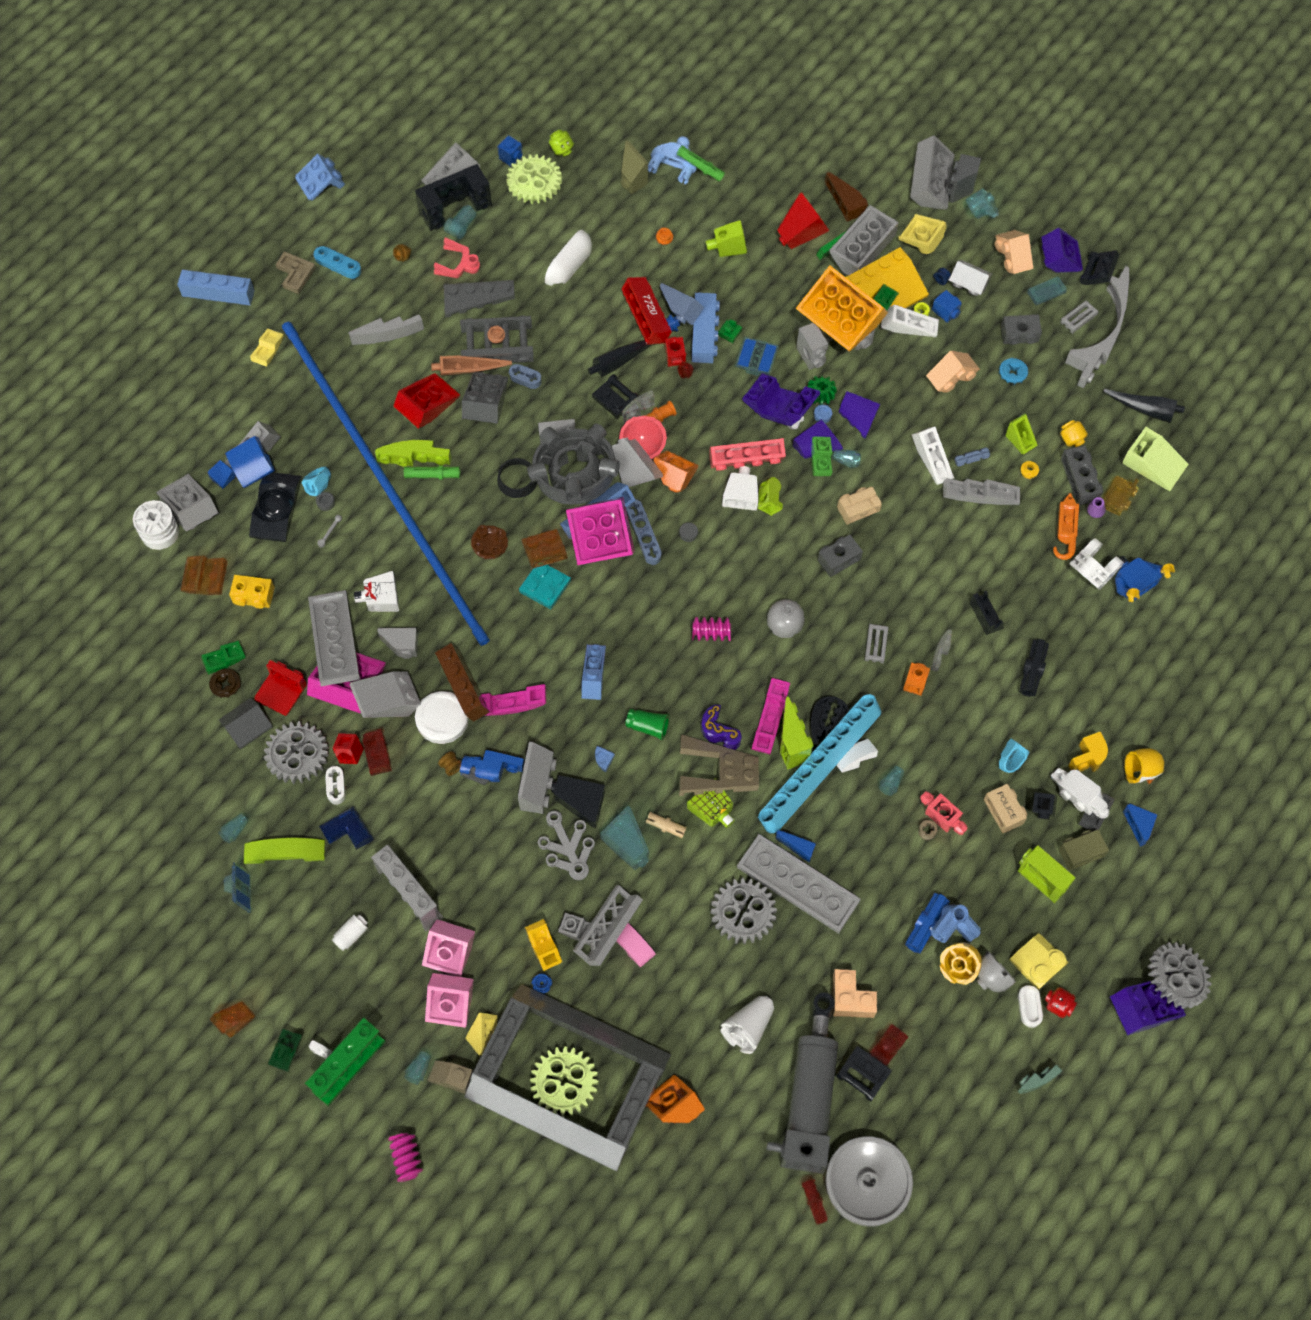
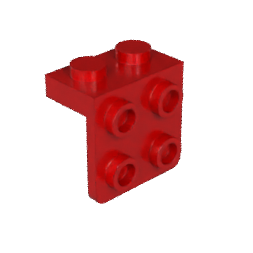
M270 660L266 665L269 675L254 698L256 702L287 716L307 684L303 677L304 675L298 670L294 669L292 671L282 662L277 661L276 663Z

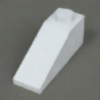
M893 305L888 309V314L881 323V328L895 333L936 337L939 320Z
M930 427L912 434L917 451L936 485L943 483L946 478L953 479L954 476L936 428Z

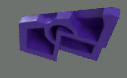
M847 391L841 403L839 414L846 418L853 428L856 427L861 432V436L866 439L880 404Z
M822 420L793 440V447L804 459L812 458V437H831L832 451H837L838 453L843 451V447L836 436Z

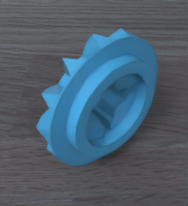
M1010 358L1002 362L999 373L1001 374V379H1005L1007 383L1012 382L1015 385L1018 382L1022 383L1027 378L1028 368L1023 361ZM1010 370H1016V375L1014 373L1009 374Z

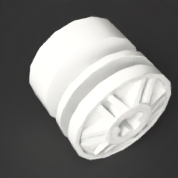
M152 500L143 503L134 512V527L147 547L161 550L175 543L180 530L167 504Z

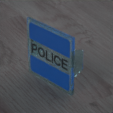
M744 337L735 367L743 368L746 373L757 376L761 373L770 375L779 345Z
M233 863L232 874L224 878V892L232 893V901L248 913H251L250 873L238 864Z

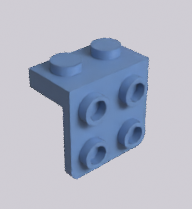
M319 154L296 175L297 182L311 201L329 184L339 189L345 185L341 179L342 175L334 168V162L330 158H325Z

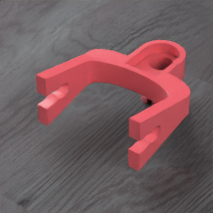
M445 237L444 249L461 252L462 259L454 270L435 262L434 274L459 278L463 272L477 273L480 269L478 256L475 254L469 255V248Z

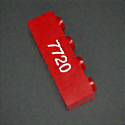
M628 277L621 290L646 343H665V339L669 338L672 331L647 278Z

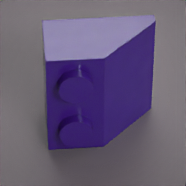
M1060 228L1041 237L1042 250L1045 256L1044 263L1047 268L1052 269L1056 273L1079 272L1083 270L1079 243L1076 239Z

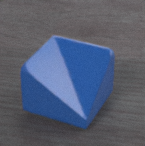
M221 460L207 472L209 478L222 489L236 477L233 470Z

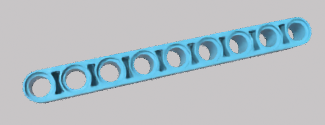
M867 694L860 698L760 811L759 820L768 833H775L782 828L844 755L881 714V708L875 696Z

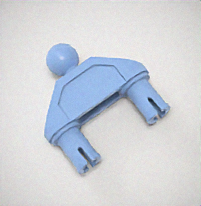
M682 136L677 139L676 143L670 142L655 147L651 153L648 171L656 173L660 163H665L683 169L678 180L682 183L685 179L684 184H687L691 174L696 172L697 167L676 155L681 145L689 150L690 142L688 138Z

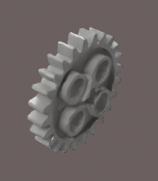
M298 721L297 726L290 722L289 728L283 724L282 731L275 729L277 735H270L272 742L266 741L269 748L264 749L265 754H267L264 756V759L268 762L266 765L268 769L271 768L270 772L272 775L276 774L278 780L283 777L285 783L291 779L293 784H295L296 779L303 783V778L305 777L310 781L311 774L317 777L316 770L323 771L321 764H327L324 757L329 756L328 751H325L329 747L325 743V736L321 737L322 732L320 730L316 732V727L312 726L310 728L308 723L302 727L300 721ZM297 737H302L301 741L294 742ZM283 749L287 750L283 755L278 754ZM308 751H315L311 756L306 755ZM299 763L298 767L290 768L292 764Z
M744 878L741 879L740 884L734 879L732 886L727 882L726 890L720 887V894H715L714 898L717 901H712L711 906L715 908L711 909V914L716 916L712 917V922H718L715 925V929L722 928L720 935L723 936L727 933L728 941L735 937L736 944L739 939H742L743 944H746L747 939L754 943L755 937L762 940L761 933L768 935L769 931L767 928H773V924L770 921L776 920V916L772 915L777 912V908L772 907L775 905V900H769L772 897V893L765 894L767 887L760 889V882L754 886L752 885V879L749 880L748 884L745 883ZM741 894L745 899L737 901L734 896ZM752 896L753 899L748 905L747 912H744L738 926H734L740 916V911L744 909L747 900ZM754 904H760L763 907V909L760 911H756L752 908V906ZM731 911L735 914V917L729 919L725 916V913ZM750 921L753 927L745 928L742 923Z
M1170 942L1162 945L1152 953L1153 956L1149 958L1152 963L1148 965V968L1153 971L1148 973V975L1154 977L1151 983L1157 985L1155 991L1160 990L1162 992L1160 997H1168V1004L1174 1001L1175 1007L1181 1005L1182 1009L1186 1007L1192 1008L1207 999V994L1210 993L1208 987L1212 985L1207 979L1211 975L1205 973L1209 968L1202 966L1204 959H1197L1199 953L1193 955L1191 947L1186 950L1185 944L1179 946L1177 942L1172 945Z

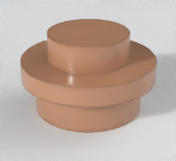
M500 326L491 327L487 333L489 341L492 343L502 342L505 339V331Z

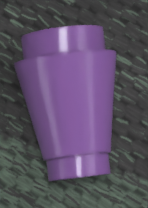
M1096 497L1088 504L1087 512L1091 517L1099 518L1105 514L1106 507L1101 497Z

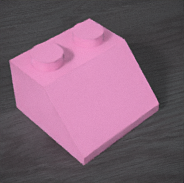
M437 919L428 933L422 965L461 977L472 949L475 931Z
M433 973L427 989L425 1022L466 1028L474 979Z

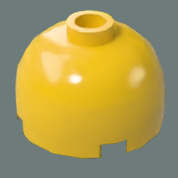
M956 942L948 946L941 954L940 970L950 982L965 985L974 981L979 975L982 958L979 951L973 945L966 942Z

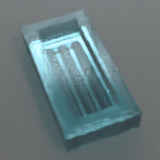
M1055 277L1029 288L1027 293L1034 304L1039 305L1065 294L1067 289L1060 278Z

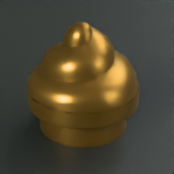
M404 244L396 245L393 249L395 259L402 262L409 259L411 248Z

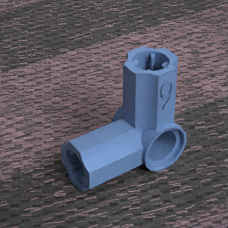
M946 905L942 910L941 918L931 929V935L941 943H946L955 929L968 942L977 938L981 933V928L969 916L968 909L964 905Z

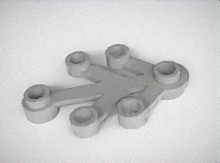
M555 810L550 811L546 816L547 824L555 829L562 845L551 842L548 837L542 836L538 839V846L542 850L548 849L568 856L570 863L559 860L555 854L547 855L546 863L549 867H558L569 871V875L574 880H583L589 873V868L586 864L590 851L595 847L594 840L587 837L583 840V851L579 859L575 854L581 836L586 831V823L583 820L576 821L574 825L575 831L570 842L562 826L561 813ZM553 815L558 817L557 820H551L550 818ZM582 824L584 828L579 830L577 826ZM543 840L548 842L545 846H542L540 843ZM588 841L592 842V846L587 847L585 843ZM550 858L556 859L554 863H550L548 860ZM581 867L582 871L578 873L575 871V868Z

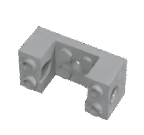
M815 323L799 328L797 350L809 370L819 368L825 364L828 343L834 340ZM875 329L855 346L856 351L861 348H868L872 344Z

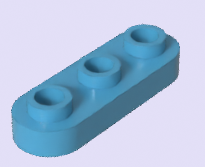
M325 246L315 249L314 258L318 264L350 279L357 278L361 274V267L357 261Z

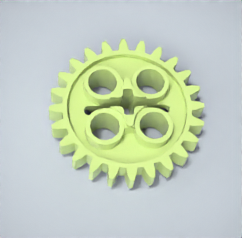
M529 154L528 159L522 156L523 161L517 159V164L512 163V168H508L507 186H509V192L512 191L513 196L517 195L518 200L524 198V203L530 200V203L533 204L534 200H536L539 204L541 199L546 202V197L552 199V194L557 195V190H560V184H562L560 167H556V162L551 163V158L545 160L544 155L538 158V154H536L535 158H532L531 154Z
M564 1047L563 1052L556 1048L555 1054L548 1051V1058L541 1055L542 1064L535 1062L538 1070L531 1071L536 1078L530 1079V1083L536 1084L530 1088L531 1092H538L533 1096L534 1100L541 1099L538 1105L541 1107L546 1104L545 1109L550 1110L552 1108L555 1114L561 1111L562 1117L565 1116L566 1111H569V1114L573 1116L574 1109L581 1113V1105L588 1108L586 1100L593 1101L594 1098L590 1094L597 1093V1089L592 1086L598 1085V1080L593 1079L598 1076V1073L595 1071L591 1072L595 1065H588L589 1056L582 1059V1051L576 1055L575 1048L569 1053L567 1047ZM555 1064L563 1066V1070L560 1073L552 1071V1067ZM575 1070L583 1072V1076L580 1079L572 1077V1073ZM550 1075L558 1080L547 1079L546 1076ZM564 1077H566L569 1083L582 1085V1088H578L569 1083H565L564 1086H561V1082L559 1080H564ZM550 1084L557 1087L556 1091L552 1094L545 1091V1088ZM570 1090H574L577 1093L576 1098L572 1100L565 1097V1094Z

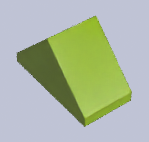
M1026 414L1010 422L1005 436L1021 454L1024 455L1038 446Z

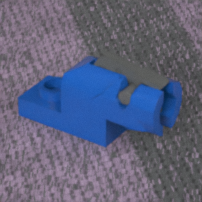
M486 750L483 760L482 757L464 756L460 773L467 779L486 785L489 781L500 782L504 768L512 773H523L525 763L523 758Z

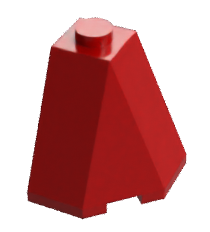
M801 192L777 231L781 235L779 240L784 246L788 245L790 249H793L827 233L829 229Z

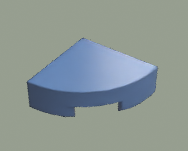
M597 746L595 750L596 763L601 770L607 772L615 754Z

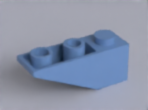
M594 644L587 645L582 676V699L601 700L606 646Z

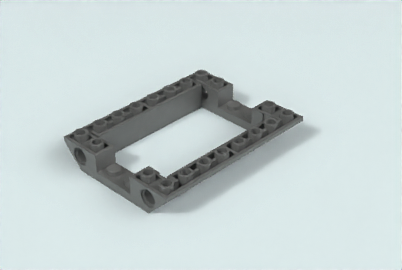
M522 984L511 997L471 1076L465 1098L617 1172L635 1134L636 1126L651 1094L654 1093L671 1054ZM530 1009L532 1013L641 1064L607 1138L493 1084L503 1069L502 1064L519 1030L522 1031L527 1022V1015Z

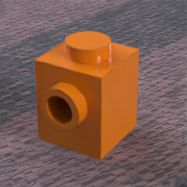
M911 663L903 690L922 696L930 668L921 663Z

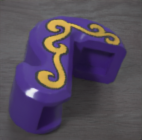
M721 705L709 707L702 717L701 731L704 738L713 743L724 741V747L733 750L738 749L742 739L740 730L716 723Z

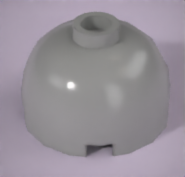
M782 599L770 607L767 614V625L773 631V634L781 638H791L802 631L805 615L802 607L797 602L790 599Z
M989 951L981 956V969L977 982L984 990L989 988L993 992H1003L1016 983L1012 975L1001 963L995 960L996 958Z

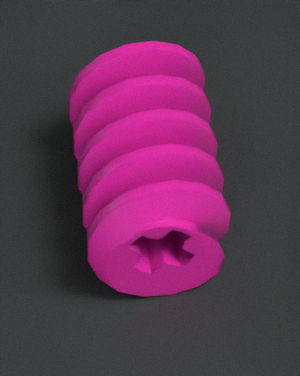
M695 617L692 625V641L695 635H697L698 641H701L703 635L706 641H709L710 636L713 637L714 641L717 640L718 636H720L721 641H724L726 636L731 641V623L728 617L725 618L724 623H722L721 617H718L716 623L713 617H710L709 622H707L705 617L702 618L701 622H699L698 617Z
M408 1133L388 1138L389 1141L393 1142L390 1144V1149L395 1150L391 1154L392 1158H398L393 1162L394 1166L399 1167L395 1170L396 1175H402L397 1179L398 1182L415 1179L423 1171V1168H416L421 1163V1160H414V1157L419 1155V1151H412L414 1147L418 1146L417 1143L410 1142V1140L415 1138V1135Z

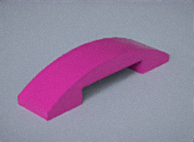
M771 679L751 750L771 754L788 695L789 682Z
M546 685L526 687L525 691L494 696L490 693L481 694L490 711L484 716L519 713L546 704Z

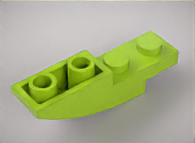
M430 440L401 441L375 450L377 462L382 464H398L402 467L413 466L414 460L421 463L432 462L438 465H450L452 459L450 449L435 448L434 442Z

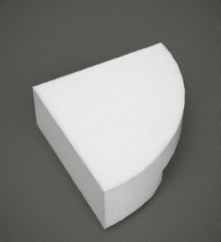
M314 1040L309 1045V1049L313 1053L325 1059L332 1053L331 1050Z

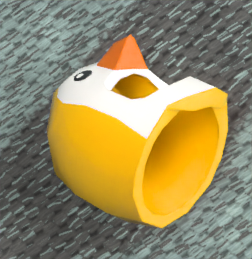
M1151 748L1131 751L1126 755L1124 766L1128 782L1140 783L1147 780L1148 784L1152 783L1156 777L1164 772L1165 762L1163 756L1157 750ZM1141 772L1140 776L1136 779L1133 773Z

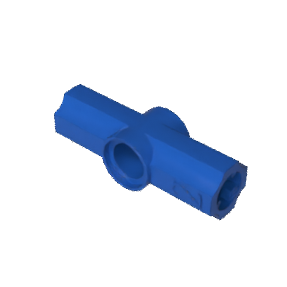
M934 893L925 911L923 910L914 925L915 928L905 944L911 951L920 954L928 939L932 936L931 929L941 918L943 908L950 902L945 896Z

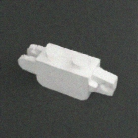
M1058 768L1052 773L1051 778L1059 787V794L1064 800H1070L1080 812L1084 811L1088 815L1094 813L1101 819L1108 817L1110 813L1109 809H1107L1106 801L1103 800L1101 787L1078 770H1071L1067 773Z

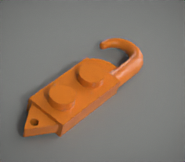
M1071 493L1059 504L1057 538L1060 542L1068 544V552L1060 554L1057 551V547L1053 548V552L1061 560L1071 559L1076 551L1079 504L1075 502Z

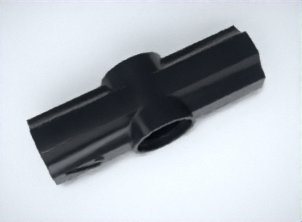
M1033 639L1029 656L1026 658L1022 673L1024 675L1019 692L1027 697L1036 696L1039 681L1045 670V658L1049 643L1043 639Z

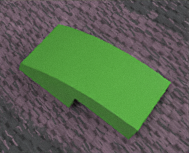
M812 437L813 476L832 475L831 437Z

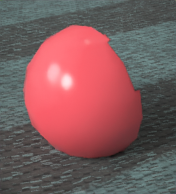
M648 416L633 417L626 421L621 428L619 439L626 437L629 440L636 439L651 459H654L661 453L667 439L665 428L661 422L654 417Z

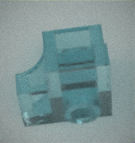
M984 188L965 199L971 212L977 219L985 215H990L992 218L999 215L992 193H987Z

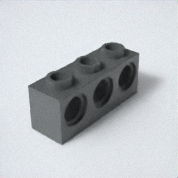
M1086 446L1065 449L1061 461L1076 503L1079 505L1088 504L1096 497H1101L1103 487L1098 482L1097 470L1095 467L1093 468L1091 463L1092 457L1090 452H1087Z

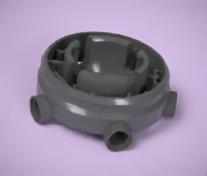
M594 424L589 430L567 429L556 432L552 427H547L540 434V439L543 442L536 449L532 465L527 466V471L531 482L536 481L541 491L548 498L559 503L575 505L590 502L601 496L610 487L614 477H617L620 461L615 460L613 449L604 438L607 432L599 424ZM576 451L577 460L587 462L588 465L579 472H569L566 477L559 475L560 468L569 463L567 452ZM596 454H602L605 458L602 457L600 461ZM545 464L549 465V476L552 486L549 485Z

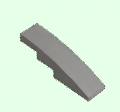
M418 314L405 321H402L399 316L383 323L380 318L348 333L352 345L373 344L402 338L424 330L422 319Z
M946 478L943 481V497L982 504L1019 505L1020 487L988 479L985 482L970 479L962 482Z

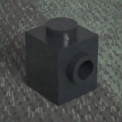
M1035 792L1032 812L1038 815L1037 818L1049 820L1050 816L1055 817L1057 796Z

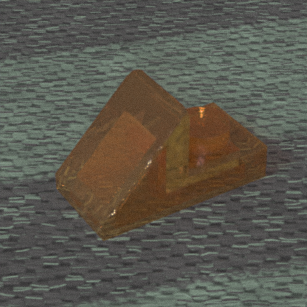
M242 1001L213 1014L210 1020L223 1035L227 1034L231 1038L252 1021L255 1015Z

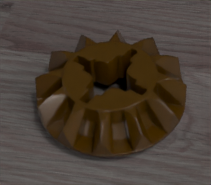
M221 669L212 675L209 687L211 692L219 698H229L231 695L236 694V691L240 688L241 680L235 671ZM228 679L230 685L223 689V686L219 683H225Z

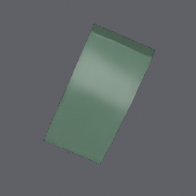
M1057 1065L1052 1069L1048 1066L1040 1074L1042 1079L1036 1073L1032 1077L1027 1075L1019 1083L1022 1087L1018 1092L1024 1094L1037 1090L1052 1081L1062 1070Z

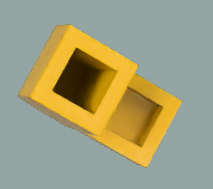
M1101 732L1084 737L1081 740L1079 747L1083 755L1072 758L1068 765L1070 770H1079L1081 772L1090 767L1092 772L1100 768L1108 754V746Z
M544 919L525 927L530 944L543 971L562 963L558 949L551 938Z

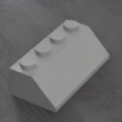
M935 136L929 137L917 145L911 198L921 207L945 210L948 209L949 195L947 194L951 185L954 153Z
M870 205L830 249V254L841 271L850 275L872 263L896 236L898 222Z

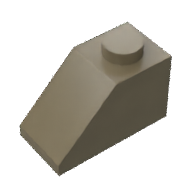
M435 1060L428 1081L466 1094L473 1070L454 1063Z

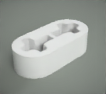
M333 766L326 771V794L332 804H341L346 797L345 776L340 767ZM335 772H337V774L340 775L337 776L336 783H334L333 778L330 777L333 776ZM334 788H337L339 792L338 798H334L333 794L335 793Z

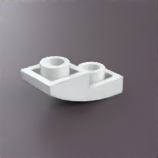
M869 739L855 743L840 760L837 767L841 772L859 768L860 761L877 757L878 750Z

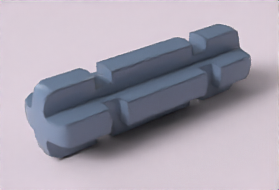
M987 447L981 448L980 451H971L965 453L964 456L962 454L958 455L954 461L956 466H962L964 463L969 464L979 461L980 458H989L990 451Z

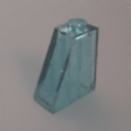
M627 806L600 833V837L609 848L636 871L639 867L643 868L648 863L649 850L631 808Z

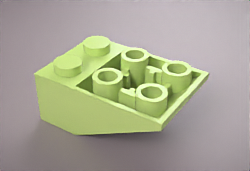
M1147 427L1144 428L1131 446L1122 463L1168 491H1171L1189 465L1161 435Z

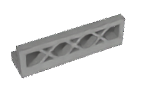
M616 885L573 951L590 966H600L643 899L638 895H629L621 886ZM618 893L625 898L620 906H616L615 900ZM612 909L613 918L610 922H605V912ZM596 926H601L602 934L599 938L595 939L594 929ZM590 942L591 951L587 956L581 949L585 943Z

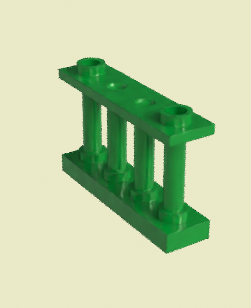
M365 1018L356 1025L305 1083L312 1090V1093L328 1107L385 1043V1040L378 1035L380 1031Z

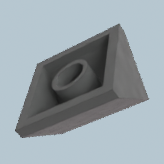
M252 698L219 719V722L240 750L273 728L259 705Z

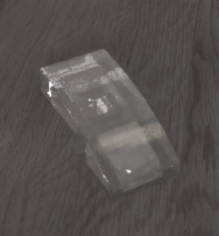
M947 630L938 643L931 664V670L933 671L939 670L942 654L948 655L951 646L952 630Z

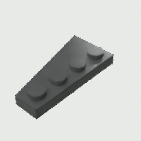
M514 280L444 285L446 318L451 317V314L465 313L472 308H483L484 305L490 303L494 305L515 299Z

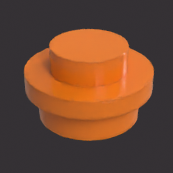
M661 228L656 234V240L662 245H667L672 242L673 233L668 228Z

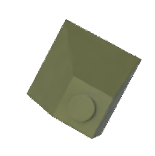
M627 140L624 147L621 184L624 189H627L632 194L648 185V162Z

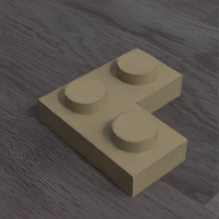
M283 252L276 263L277 269L289 273L282 283L283 288L297 294L300 293L316 268L314 263L287 252Z

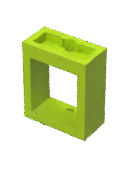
M1037 846L1034 850L1030 848L1019 862L1021 866L1018 872L1054 903L1068 890L1076 878L1040 846Z

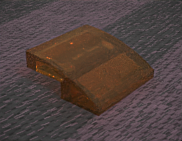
M205 556L187 557L180 591L201 595H221L227 560L225 558L207 559Z

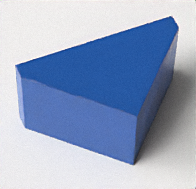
M1129 804L1123 810V814L1141 847L1149 840L1157 814Z

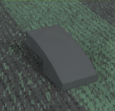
M1102 792L1103 800L1106 801L1107 809L1110 810L1115 799ZM1085 812L1078 825L1093 832L1100 829L1104 819L1099 818L1094 813L1088 815Z

